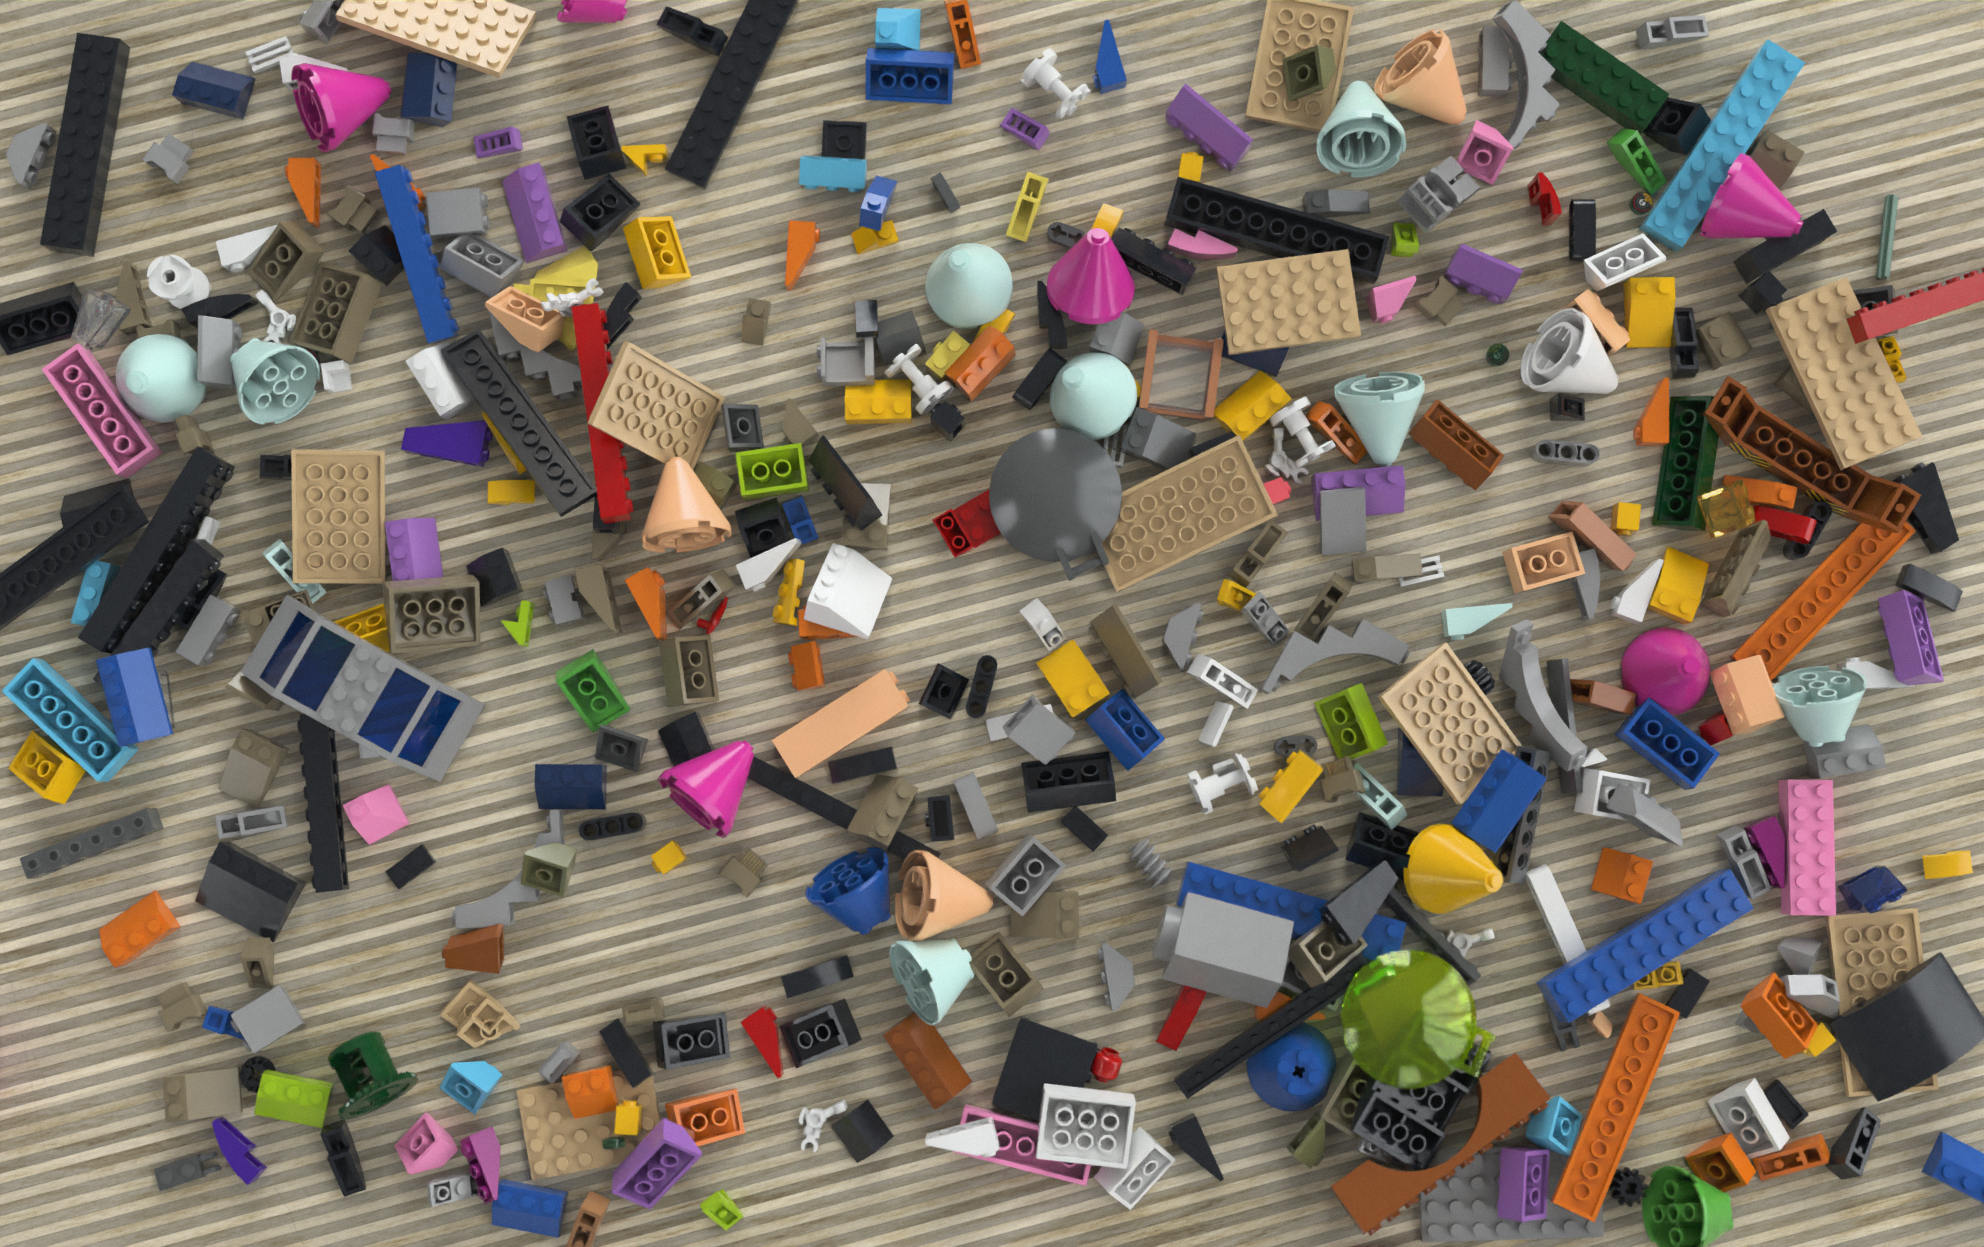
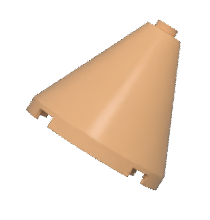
M1434 29L1427 31L1405 45L1393 57L1396 62L1390 70L1384 67L1375 82L1374 92L1384 102L1449 125H1458L1466 117L1467 109L1450 40L1441 29H1439V33H1436Z
M681 457L670 458L669 462L664 465L641 535L642 547L645 550L665 553V548H676V553L704 549L724 542L725 534L728 537L732 535L730 523L687 461L682 460Z
M914 850L910 852L901 866L898 880H903L901 893H895V918L899 933L903 938H908V941L920 942L981 916L987 913L993 906V897L989 891L928 851Z

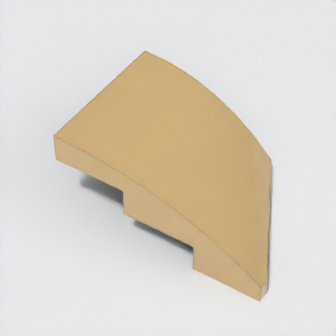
M471 979L466 982L440 1012V1016L457 1028V1035L473 1048L483 1045L488 1040L497 1039L509 1031L520 1028V1024Z

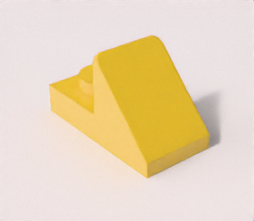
M665 144L621 146L625 157L645 176H647V160H650V162H662L663 159H668V149Z
M893 220L883 222L880 231L861 227L851 233L857 255L899 243Z
M1223 579L1217 603L1240 611L1256 593L1231 580Z

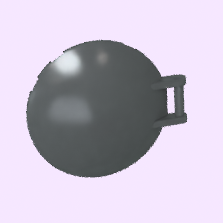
M1060 428L1035 431L1013 443L997 462L989 489L991 513L1003 537L1017 550L1032 558L1053 562L1060 561L1069 581L1075 579V576L1097 566L1110 564L1102 542L1110 534L1118 519L1122 503V487L1117 468L1108 453L1088 436L1073 430ZM1095 550L1097 551L1098 557L1073 568L1070 567V561Z

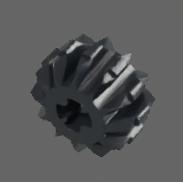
M1476 660L1463 665L1485 695L1489 694L1494 688L1495 680L1491 677L1492 673L1487 670V667H1484L1481 662Z
M1624 1167L1623 1172L1617 1169L1615 1171L1617 1177L1613 1176L1612 1179L1614 1184L1609 1186V1189L1613 1190L1611 1197L1618 1199L1620 1205L1625 1204V1202L1629 1207L1633 1206V1202L1641 1204L1639 1197L1646 1198L1647 1194L1643 1190L1649 1188L1646 1183H1643L1646 1177L1642 1174L1639 1175V1170L1635 1168L1630 1170L1629 1167ZM1628 1182L1630 1183V1185H1629L1630 1190H1629V1191L1626 1190V1189H1627V1185H1626V1184H1627Z

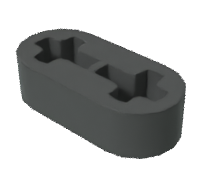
M938 173L931 177L933 186L947 210L953 213L960 209V205L943 175Z
M1061 222L1050 224L1047 231L1048 239L1052 243L1068 249L1075 245L1074 240L1068 237L1076 238L1078 235L1082 238L1086 234L1080 229ZM1059 228L1061 229L1060 233L1066 235V237L1058 235V237L1055 238L1053 237L1054 233L1051 231H1056V229Z
M1307 735L1281 737L1276 740L1274 749L1282 757H1289L1293 751L1297 753L1299 749L1307 755H1312L1317 750V741L1312 736ZM1305 739H1308V743H1312L1313 746L1309 748V752H1306L1305 748H1298L1297 744H1303ZM1285 740L1286 744H1294V748L1287 749V753H1283V750L1279 749V745Z

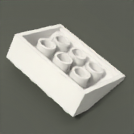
M832 543L807 600L804 620L869 639L892 578L854 549Z
M1044 1083L1036 1159L1127 1169L1136 1106L1134 1094Z

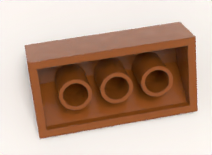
M1438 399L1435 400L1408 433L1416 443L1421 444L1427 449L1431 456L1440 460L1449 471L1454 472L1467 486L1472 487L1475 491L1492 474L1504 457V454Z
M915 1012L884 1032V1038L934 1110L948 1102L972 1082L935 1026L928 1025L922 1021Z

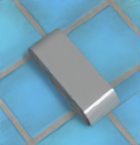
M1542 440L1531 449V457L1534 461L1547 464L1587 467L1596 462L1600 456L1599 449L1595 445L1586 443ZM1540 446L1546 448L1547 456H1542L1539 453ZM1562 448L1569 452V458H1564L1561 455ZM1583 451H1588L1591 454L1590 461L1583 457Z
M974 772L953 780L977 839L980 840L999 832Z

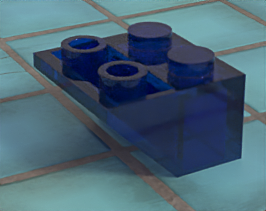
M1878 865L1838 886L1850 910L1869 912L1870 914L1881 910V905L1888 901L1892 903L1901 899V894L1908 891L1886 866Z

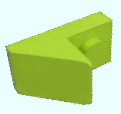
M1393 222L1391 255L1412 257L1413 253H1418L1419 248L1415 224Z
M521 600V605H518L516 610V618H519L518 622L501 620V622L519 645L528 647L535 603Z
M723 1189L716 1191L700 1204L702 1211L724 1230H728L744 1217Z

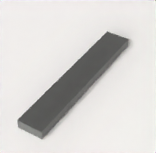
M1568 658L1547 661L1551 702L1563 722L1576 736ZM1558 765L1561 793L1583 792L1580 767L1567 772Z

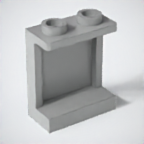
M479 187L427 193L430 236L435 241L444 240V236L481 233L482 236L487 235V229L490 228L489 217L485 214V208L488 207L487 195Z
M874 336L865 337V342L827 343L825 338H821V345H817V358H821V365H817V378H821L822 386L875 385Z
M1033 694L1003 726L1010 739L1045 765L1057 756L1058 751L1065 744H1068L1075 734L1069 722L1065 723L1045 708Z
M283 985L275 987L231 1014L233 1020L230 1021L234 1030L237 1033L241 1032L245 1038L242 1040V1043L247 1051H252L254 1054L259 1053L263 1048L294 1029H298L306 1024Z

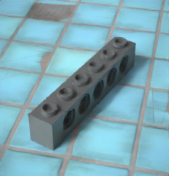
M1518 746L1516 756L1546 777L1551 752L1532 747ZM1545 782L1499 850L1495 853L1493 864L1501 872L1505 882H1525Z
M145 808L20 858L27 879L41 878L160 831L164 827L157 808Z

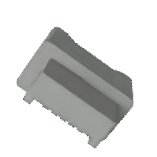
M374 113L372 135L377 139L376 151L379 154L406 155L407 142H413L415 121L405 118H383L379 113Z
M168 133L160 145L156 142L153 143L142 160L151 167H161L166 171V176L178 184L190 168L186 162L194 150Z
M567 1040L559 1045L538 1069V1073L549 1083L553 1084L560 1079L564 1072L580 1056L581 1052Z

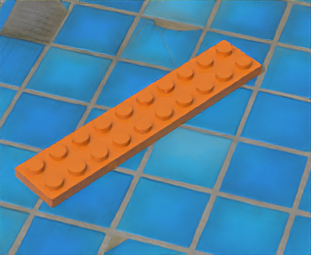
M1907 521L1899 533H1893L1860 522L1730 657L1734 661L1761 655L1770 681H1772L1916 530Z
M1636 993L1550 1202L1595 1222L1680 1015L1679 1011L1641 993Z

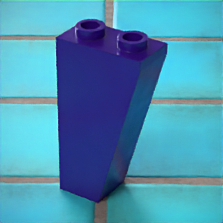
M484 420L405 428L401 450L409 454L484 467V463L488 462L490 455L488 444L489 441H492L494 435Z

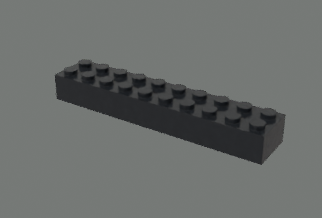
M77 33L40 245L53 252L94 257L130 47L120 38Z
M1181 177L1177 178L1164 223L1166 226L1197 234L1198 230L1223 242L1279 258L1348 249L1352 277L1372 284L1379 277L1390 237Z
M197 446L78 637L80 640L100 652H113L173 569L178 558L186 551V545L189 540L196 536L199 530L198 526L209 515L212 503L221 496L222 487L232 478L234 465Z

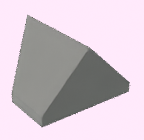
M1785 937L1782 938L1777 948L1794 975H1811L1824 939Z

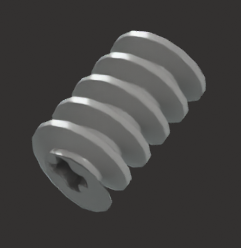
M1146 838L1138 842L1126 853L1132 852L1129 858L1130 861L1138 860L1135 868L1143 866L1140 872L1141 875L1149 874L1146 882L1154 880L1151 887L1154 889L1170 876L1169 873L1172 868L1170 866L1163 868L1166 860L1158 861L1161 854L1159 852L1152 854L1155 846L1147 847L1150 840Z

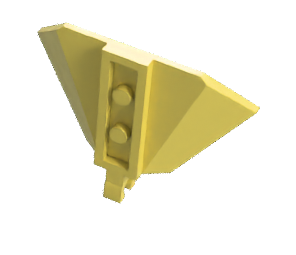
M583 246L537 271L534 279L530 280V285L514 284V288L542 302H548L546 295L549 293H553L555 296L572 292L578 294L586 288V284L590 279H596L598 263L591 251ZM588 297L583 301L582 305L592 304L594 297ZM573 316L565 317L562 336L558 339L572 352L577 347Z

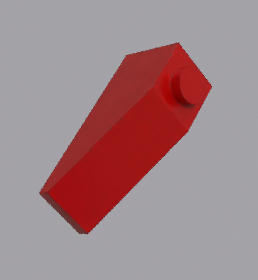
M1181 985L1156 1042L1177 1051L1207 991Z
M764 1005L740 1023L779 1079L784 1074L778 1023L776 1022L778 1017L771 1007L767 1008Z

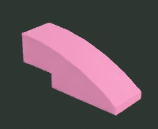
M1176 228L1166 249L1176 254L1205 260L1234 258L1238 248L1200 230L1193 237Z

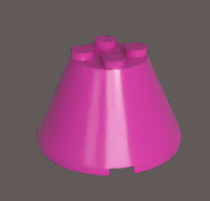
M562 0L561 4L564 10L563 13L558 12L557 21L561 23H616L617 20L623 21L627 9L624 7L628 0Z

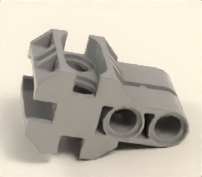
M1452 155L1437 167L1434 166L1424 177H1420L1397 200L1426 234L1480 189V186L1468 173L1457 180V177L1464 169Z

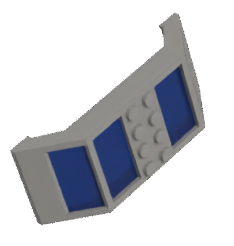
M286 595L241 671L243 675L271 696L391 762L441 782L486 705L468 694L438 681L330 621L306 604L289 595Z

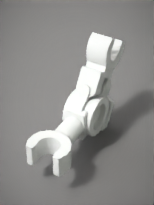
M592 278L587 282L586 288L578 294L572 292L555 296L553 293H549L546 295L548 302H541L540 304L545 311L555 309L563 317L573 316V306H580L588 297H599L604 292L600 287L593 290L599 283L595 278Z
M261 290L256 294V297L270 312L271 321L267 330L269 336L264 341H274L275 343L282 344L280 339L285 337L286 327L288 331L294 329L296 315H289L285 310L277 308L269 294Z
M1283 428L1272 429L1274 451L1269 457V464L1265 465L1264 468L1274 477L1280 475L1276 472L1277 470L1286 478L1291 476L1295 484L1301 485L1302 481L1297 478V474L1301 472L1304 475H1308L1309 472L1305 468H1297L1295 462L1287 457L1282 447Z
M1490 928L1471 935L1462 932L1455 934L1452 930H1449L1445 936V939L1449 943L1451 942V945L1460 950L1463 957H1465L1467 950L1473 943L1495 938L1493 930ZM1444 963L1443 967L1445 972H1447L1448 966Z
M841 1100L824 1110L822 1108L808 1110L806 1107L802 1109L799 1116V1124L803 1125L804 1120H806L807 1124L803 1134L807 1135V1137L801 1143V1150H805L806 1143L811 1142L814 1145L813 1152L817 1151L819 1143L816 1138H820L822 1125L828 1117L847 1110L848 1106L845 1100Z

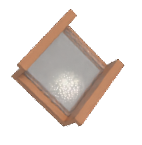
M1149 330L1139 408L1155 414L1205 421L1208 418H1213L1224 340L1214 339L1213 342L1158 335L1157 330Z

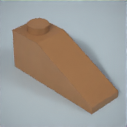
M592 1191L589 1192L580 1207L566 1247H592L607 1212L610 1199Z

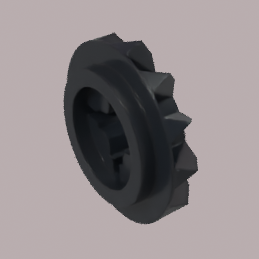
M262 1056L248 1059L241 1066L242 1069L239 1074L242 1081L241 1085L247 1091L258 1093L259 1079H250L255 1074L254 1069L256 1071L266 1069L276 1071L274 1064Z

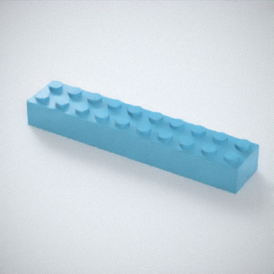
M1769 39L1759 47L1639 229L1674 252L1683 248L1710 207L1720 185H1723L1729 175L1727 172L1740 153H1746L1805 62Z

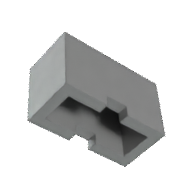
M572 575L545 582L546 588L543 591L546 600L550 601L552 609H549V615L552 622H555L558 626L586 620L582 603L576 601L575 595H578L579 591L575 589Z

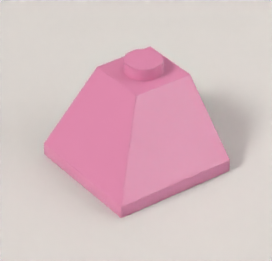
M1476 120L1456 161L1464 169L1463 172L1493 185L1513 150V146L1497 129Z
M1415 276L1375 287L1371 290L1365 299L1373 323L1380 321L1381 324H1385L1393 320V317L1400 310L1416 282Z
M390 785L363 794L342 805L353 827L369 845L410 824Z
M426 1112L394 1145L407 1172L411 1175L444 1166L459 1150L451 1135Z

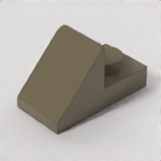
M749 298L746 316L743 315L742 342L764 345L771 308L770 301Z

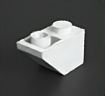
M1038 598L1020 610L1028 625L1049 652L1067 639L1051 613Z

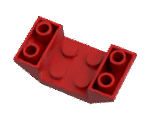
M989 490L958 508L950 509L932 519L954 558L978 548L1001 534L991 513Z

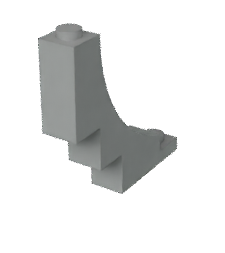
M1364 619L1359 621L1351 637L1330 625L1326 626L1317 643L1294 631L1287 640L1260 691L1269 694L1271 691L1275 692L1281 683V680L1278 679L1279 676L1290 681L1308 666L1320 660L1339 655L1374 657L1394 666L1399 665L1400 662L1404 664L1410 654L1407 651L1410 645Z
M1526 619L1510 628L1499 679L1517 692L1513 710L1533 724L1529 742L1538 749L1551 752L1550 759L1568 772L1584 764L1588 747L1566 726L1549 698L1540 671L1538 647L1529 642L1532 636L1533 623Z
M563 809L550 810V815H547V827L551 828V832L539 833L534 848L554 842L565 845ZM521 870L507 886L492 896L471 904L455 906V910L452 912V922L456 924V929L488 927L496 924H504V926L514 925V902L539 901L540 890L521 884Z

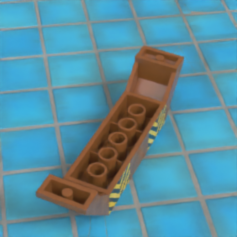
M1729 376L1725 378L1704 412V416L1728 448L1788 485L1798 487V491L1812 500L1827 502L1830 504L1832 512L1838 516L1893 533H1899L1921 494L1903 483L1899 484L1873 476L1856 465L1840 470L1829 448L1757 405L1746 390L1747 387Z

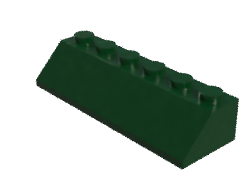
M1671 396L1669 443L1663 446L1652 522L1654 526L1683 531L1706 530L1719 440L1718 434L1704 416V412L1714 398L1713 396Z

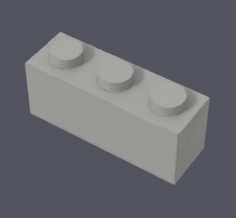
M1483 26L1479 33L1478 96L1504 97L1512 87V77H1509V69H1511L1513 57L1509 56L1511 47L1498 26Z
M210 595L177 648L176 653L199 666L206 667L207 664L214 660L216 656L215 651L218 646L225 642L227 638L226 633L230 626L237 622L240 609L218 596Z

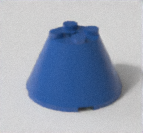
M877 847L867 848L868 852L860 854L856 850L833 861L813 878L814 884L811 888L807 887L805 892L809 903L852 931L860 932L861 935L869 933L872 927L880 922L887 921L891 917L888 856L883 849Z
M1304 1022L1247 1059L1248 1078L1256 1094L1268 1105L1290 1112L1309 1109L1322 1101L1327 1095L1332 1077L1337 1069L1335 1052L1329 1040L1317 1028Z

